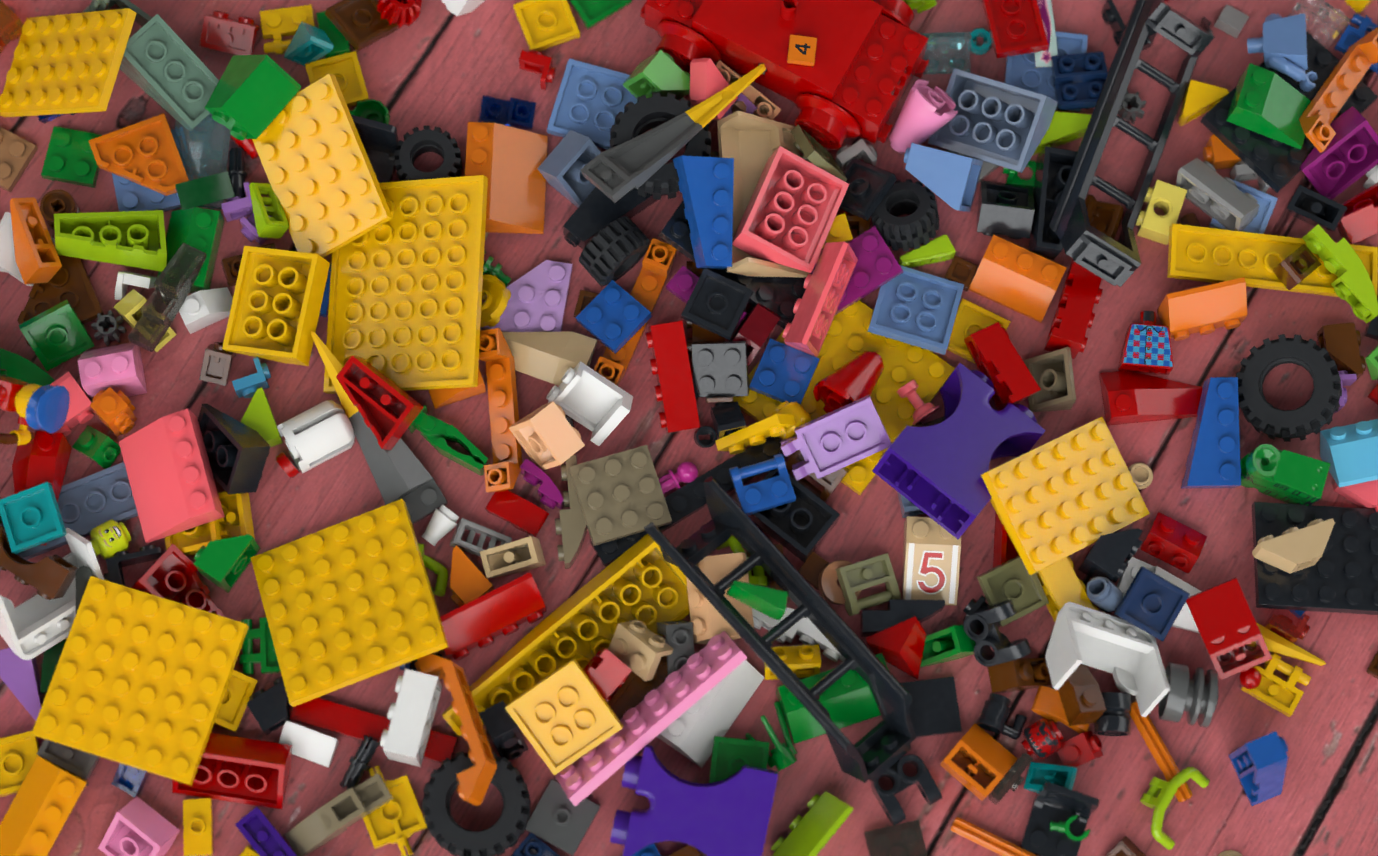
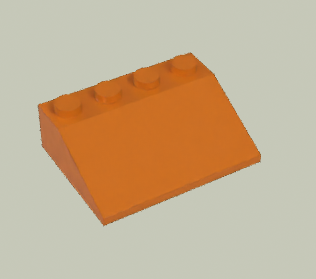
M468 122L465 176L485 175L488 178L485 232L544 234L546 179L537 168L547 158L548 136L497 123Z

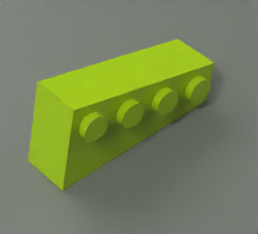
M163 210L54 214L55 249L58 255L161 272L167 271Z

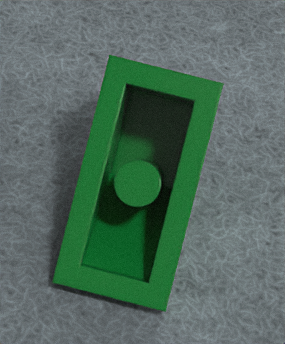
M955 625L927 635L920 667L972 655L976 645L975 640L967 636L964 631V625Z

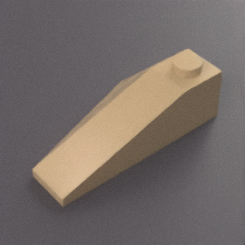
M573 331L502 332L514 357L516 371L558 386L562 383V378L570 367L574 369L580 361L588 367L590 366L598 341Z

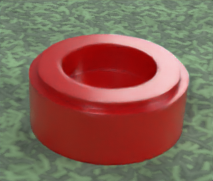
M284 451L276 456L275 460L290 478H294L300 473L297 466Z

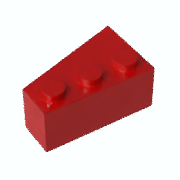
M352 355L336 376L353 405L364 418L363 421L375 435L381 449L392 450L423 409L420 403L362 357Z

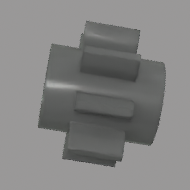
M1126 90L1118 111L1119 117L1125 121H1130L1133 125L1136 121V116L1143 118L1145 112L1142 108L1145 107L1146 101H1141L1139 92L1129 94ZM1128 105L1132 106L1131 110L1127 109Z
M109 310L108 315L102 316L98 313L99 319L97 323L91 324L92 328L98 331L94 334L95 339L98 341L104 338L106 346H109L112 341L120 343L119 337L121 333L127 332L125 327L119 326L124 322L121 316L114 318L111 310Z

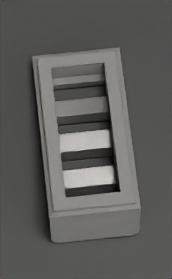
M461 518L457 523L458 525L452 536L450 546L455 547L457 545L462 551L481 557L480 551L485 550L482 547L486 536L491 538L487 549L494 548L497 540L501 541L500 545L510 543L512 538ZM465 529L469 530L466 542L461 540ZM478 533L480 534L476 546L472 545L474 536Z

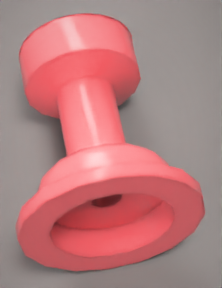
M912 380L901 387L897 393L901 399L907 397L916 409L913 413L914 422L912 423L915 426L940 409V406H935L930 402L924 404L916 392L919 386L915 380Z

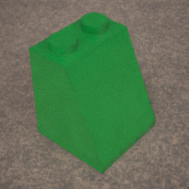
M267 54L233 55L209 98L205 109L212 114L213 120L226 126L230 130V134L236 139H257L299 92L302 86Z

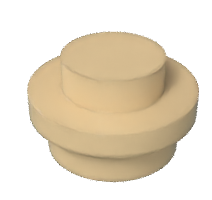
M1134 463L1128 468L1138 490L1145 489L1152 483L1153 472L1148 465Z

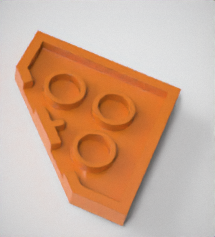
M164 113L88 140L99 168L165 196L177 192L175 184L189 181Z

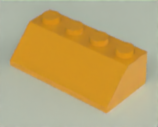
M38 755L0 824V856H48L88 780Z

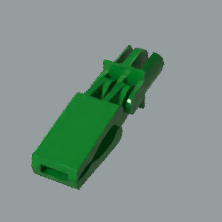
M424 405L423 409L408 427L410 433L412 434L415 429L419 430L421 435L441 455L482 476L484 474V465H489L488 458L453 425H449L432 415H427V406ZM446 440L460 444L471 456L453 450L447 445Z

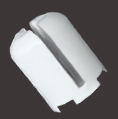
M333 400L323 401L277 425L280 436H284L286 439L284 441L289 449V454L298 469H301L302 474L350 449L355 443L354 429L341 405Z

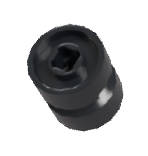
M1117 692L1101 693L1106 710L1094 723V733L1102 736L1131 735L1130 718L1126 716L1131 711V695Z

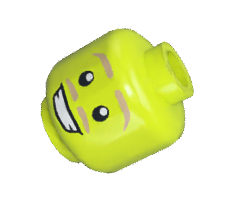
M113 519L98 525L90 531V542L95 555H100L105 560L112 558L116 552L126 551L129 547L128 542L131 541V536L123 522L118 523Z

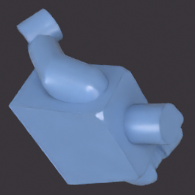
M1279 14L1268 15L1263 23V37L1247 38L1248 54L1263 53L1265 67L1272 68L1296 81H1300L1301 89L1310 92L1316 87V84L1313 82L1317 79V74L1313 71L1305 74V70H1308L1305 14L1284 18Z

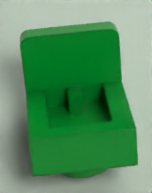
M87 425L72 446L77 452L95 461L104 469L109 468L121 452L120 446L116 442Z

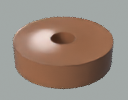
M838 560L827 564L821 570L818 577V588L821 595L828 602L836 605L845 604L842 589L837 584L838 576L835 569L853 563ZM861 590L855 592L856 598L861 593Z

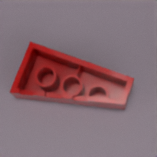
M1073 258L1044 350L1053 352L1069 347L1071 349V358L1075 359L1078 352H1084L1088 340L1085 337L1087 328H1091L1095 313L1092 312L1094 303H1099L1103 289L1099 288L1102 278L1074 262Z

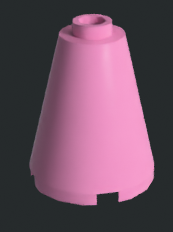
M918 79L912 85L889 136L891 147L899 153L906 152L908 147L911 148L912 143L922 144L958 113V110L954 111L956 104L951 97L937 86L934 89L926 86L929 83L926 80Z

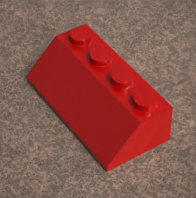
M531 572L440 617L449 646L443 649L448 660L453 658L455 661L461 660L470 654L469 650L477 646L480 649L487 647L494 642L493 638L504 634V636L511 635L519 630V625L527 621L529 624H532L544 617L543 613L547 612L546 605Z
M210 733L192 786L173 780L172 793L282 810L291 768L292 745Z

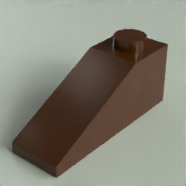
M1080 663L1058 689L1069 726L1095 723L1106 710L1099 684L1087 666Z

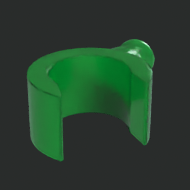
M1078 815L1070 816L1066 821H1050V830L1065 832L1068 838L1075 841L1084 840L1090 833V829L1085 830L1080 836H1073L1070 833V823Z

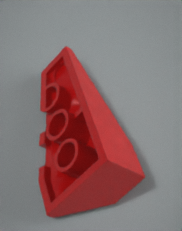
M35 431L32 441L25 445H17L12 464L14 494L49 482L52 485L58 503L72 450L63 433Z
M174 544L130 587L225 617L209 595L211 592L207 585L204 586L196 572L198 570L194 563Z

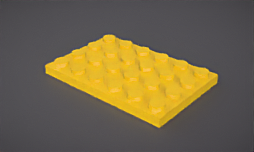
M130 8L26 18L22 26L18 46L14 51L10 70L6 75L3 92L0 95V116L21 117L106 111L137 13Z
M328 74L299 91L257 139H252L272 190L284 209L289 224L288 230L297 252L319 254L324 258L393 218L335 75Z
M1103 417L1097 418L981 475L1029 575L1091 545L1100 536L1112 534L1150 514Z

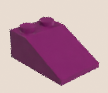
M1353 106L1330 124L1336 135L1324 152H1319L1314 147L1300 167L1317 192L1331 200L1378 164V135L1368 121Z

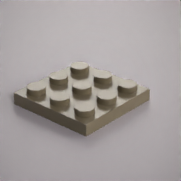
M647 445L569 467L571 479L593 546L645 531L644 527L651 522L656 527L671 524L672 519Z

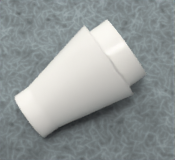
M442 504L439 509H435L421 537L435 546L440 539L458 525L456 522L460 517Z

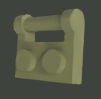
M888 553L835 569L845 599V609L849 616L859 614L860 610L888 602L889 600L901 599ZM885 583L886 591L857 600L855 592Z

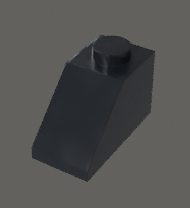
M1299 185L1287 207L1292 216L1313 226L1319 224L1323 229L1334 232L1348 209L1346 206Z
M717 402L715 407H711L710 415L717 434V440L746 427L738 402Z

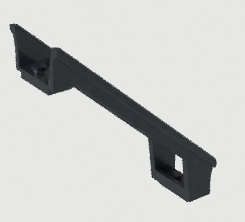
M1136 0L1049 224L1050 228L1059 237L1065 254L1072 257L1074 262L1110 284L1120 287L1141 265L1133 229L1198 57L1215 38L1210 29L1211 21L1202 17L1200 25H1197L1167 5L1164 0ZM1150 27L1189 53L1182 62L1176 81L1139 58ZM1136 68L1171 92L1154 139L1117 116ZM1114 126L1146 146L1149 150L1132 196H1129L1095 174ZM1092 185L1127 208L1121 223L1122 231L1118 241L1090 225L1085 198Z
M709 477L704 481L706 504L712 520L701 526L698 531L686 540H683L676 548L653 522L644 527V530L660 547L664 561L676 565L824 728L842 772L864 783L868 780L874 782L912 749L910 743L917 738L910 716L911 694L714 478ZM733 535L751 556L714 585L696 564ZM756 566H761L783 591L788 592V597L798 606L797 609L762 637L724 596L725 590L731 586L733 581H738ZM803 617H808L845 658L842 663L810 689L803 684L771 648L773 646L772 643ZM855 669L869 685L883 720L853 745L833 723L828 710L819 699L824 691L849 670Z

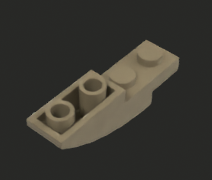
M572 455L566 460V464L561 465L562 481H568V491H563L564 506L570 507V509L559 510L560 518L555 519L556 535L562 534L563 545H557L559 561H564L565 569L571 568L575 562L587 532V525L569 472L570 466L577 465L576 455Z
M376 774L357 787L349 788L291 829L285 834V837L297 856H306L348 830L347 827L394 798L380 774Z

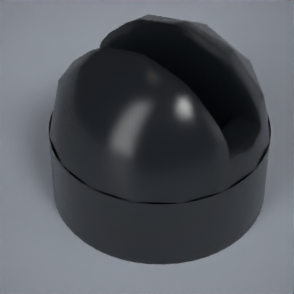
M709 426L700 427L694 433V441L701 448L711 447L717 440L716 431ZM710 434V440H699V435Z

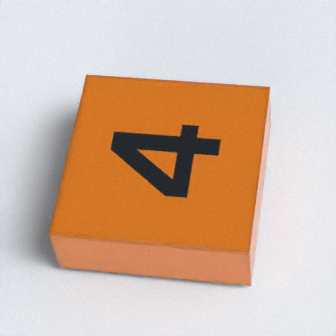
M790 34L787 63L814 66L817 38Z

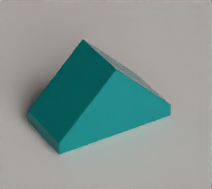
M301 22L284 54V58L305 66V64L315 62L332 51L334 45L325 31Z
M1030 762L1024 789L1038 793L1041 787L1046 782L1072 790L1078 769L1069 766Z

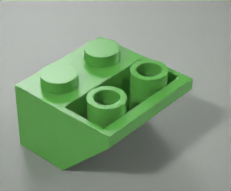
M659 50L642 61L622 85L636 98L644 94L646 98H651L652 93L660 92L662 97H667L668 93L676 94V99L680 100L690 94V74L680 69L669 54Z

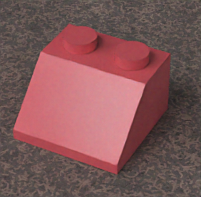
M69 371L50 384L51 386H64L70 394L66 420L63 426L56 431L63 433L65 437L79 423L85 424L94 416L93 413H95L90 407L92 402Z

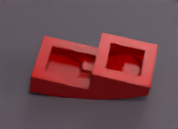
M508 490L495 492L485 508L488 513L511 523L513 527L534 537L537 536L549 515L545 510Z

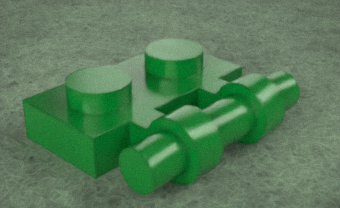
M260 618V629L252 628V619L241 620L242 623L249 626L242 644V655L239 656L243 674L247 676L254 675L253 664L261 663L262 674L281 673L267 618ZM260 639V653L253 654V640Z

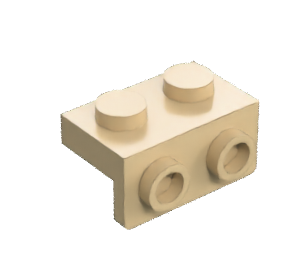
M639 620L618 623L608 650L640 678L648 681L653 679L661 657L671 655L673 648L666 643L664 638L651 632L645 623Z

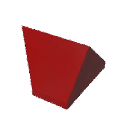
M916 616L866 638L868 645L875 655L882 653L887 663L918 680L926 631Z

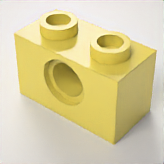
M1160 180L1156 181L1153 188L1149 187L1144 200L1147 203L1145 211L1140 210L1135 224L1140 226L1137 235L1168 245L1169 228L1172 224L1177 223L1187 190ZM1154 208L1163 209L1165 215H1157L1154 212Z

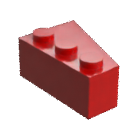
M999 322L970 334L964 339L978 371L984 373L993 383L995 394L992 400L998 411L1003 410L1008 403L1017 404L1041 390L1011 343L1006 329L1001 327Z

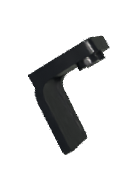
M351 115L378 182H391L396 168L394 153L395 150H398L397 143L399 142L397 128L393 125Z
M1046 782L1035 796L1021 841V848L1037 856H1077L1081 841L1068 838L1065 832L1050 830V821H1066L1070 816L1078 815L1070 823L1069 831L1073 836H1080L1085 831L1090 815L1098 808L1100 800Z

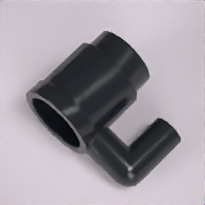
M990 693L989 699L985 701L976 724L985 730L1003 734L1016 740L1021 736L1027 718L1017 714L1012 726L1005 724L1010 712L1011 700L1002 695Z

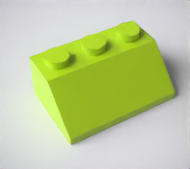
M827 791L822 796L816 793L806 805L810 809L804 817L798 815L788 827L792 830L786 839L781 836L772 846L771 850L774 851L772 856H817L850 816L853 808Z

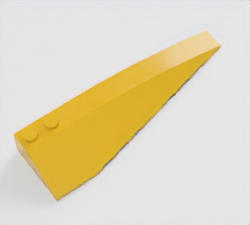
M646 534L539 623L470 686L478 713L502 700L506 705L573 658L583 669L601 647L609 649L618 623L639 620L645 623L651 632L659 635L657 632V622L677 621L685 618L690 611L687 581L684 573L676 565L664 561L660 547ZM450 705L441 715L457 735L461 736V719L454 712L452 705Z

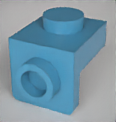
M259 357L253 358L257 373L232 381L239 398H251L258 388L262 387L263 390L269 388L267 379L272 377L267 363L261 364Z

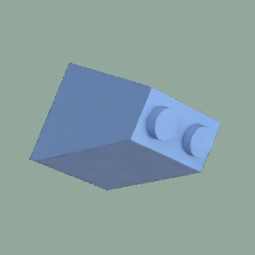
M912 143L911 148L908 147L904 155L905 169L953 209L970 212L983 161Z

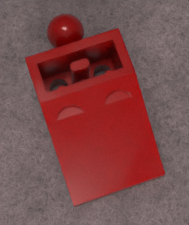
M1235 577L1188 597L1186 603L1220 680L1241 672L1239 675L1241 685L1247 689L1257 688L1261 683L1262 677L1261 673L1256 668H1253V666L1268 661L1272 657L1237 578ZM1254 641L1256 642L1254 648L1249 649L1246 647L1247 644H1252V642ZM1230 652V657L1228 659H1222L1220 657V655H1225L1226 653Z

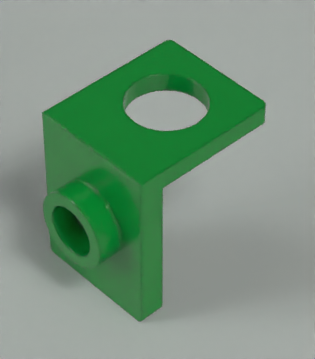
M1029 161L1026 166L1033 173L1032 177L1028 180L1021 179L1017 171L1003 167L1002 174H1006V184L1034 187L1036 161Z

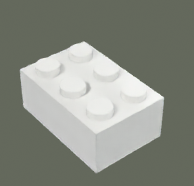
M405 669L404 676L399 675L395 692H398L396 703H391L388 712V719H391L389 730L384 729L380 746H383V751L389 760L421 767L442 691V685L437 676Z

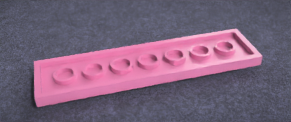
M725 631L712 637L707 646L688 658L685 665L678 671L669 674L665 682L657 689L648 692L642 702L635 708L627 710L620 720L623 724V729L561 770L555 776L567 797L575 806L747 659Z

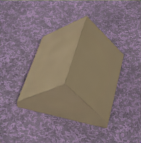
M1066 347L1024 360L1025 365L1041 389L1028 398L1029 410L1031 412L1071 410L1076 401L1071 349Z

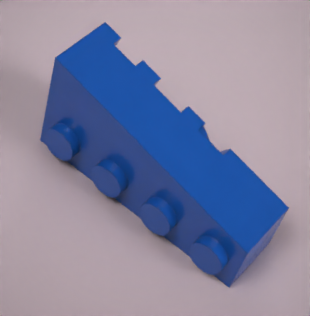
M1211 377L1205 380L1203 384L1197 421L1192 434V443L1187 457L1186 471L1181 489L1236 488L1241 486L1238 377Z

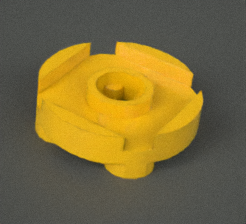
M489 274L483 275L482 300L486 299V301L481 306L480 327L487 325L493 327L497 325L511 297V292L505 284L497 277Z

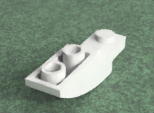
M786 607V611L781 619L776 620L752 608L754 628L761 629L763 627L770 631L795 609ZM803 617L776 639L781 643L785 641L791 643L797 634L800 636L799 640L803 644L819 645V648L824 650L823 654L827 658L835 662L838 659L841 661L845 660L808 617Z

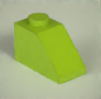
M262 387L258 388L241 423L257 431L270 447L282 444L283 442L266 394Z

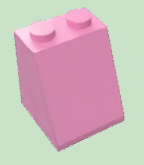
M138 341L84 351L78 359L81 385L91 400L101 390L106 391L109 387L116 393L121 390L127 397L147 393Z

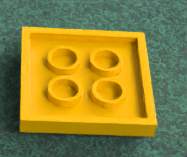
M575 658L505 707L554 775L623 729V724Z

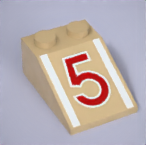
M907 516L904 522L902 600H945V605L957 606L961 537L956 539L930 517Z

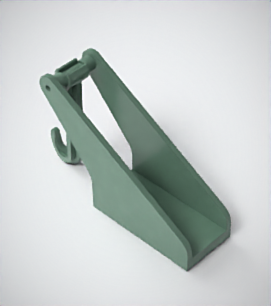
M92 0L91 4L82 13L110 10L114 4L121 9L130 8L137 13L134 21L142 28L128 39L119 69L182 126L192 131L210 114L205 109V106L219 82L218 78L158 14L151 17L129 0Z

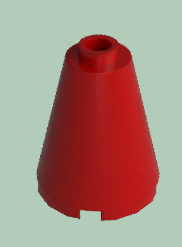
M862 352L815 385L813 393L816 401L822 400L825 404L823 410L828 414L867 395L871 396L884 370L883 359L876 352Z

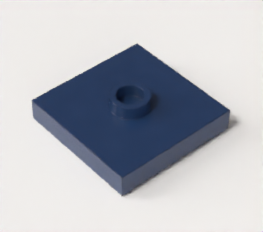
M1141 566L1114 614L1155 638L1164 641L1190 593Z

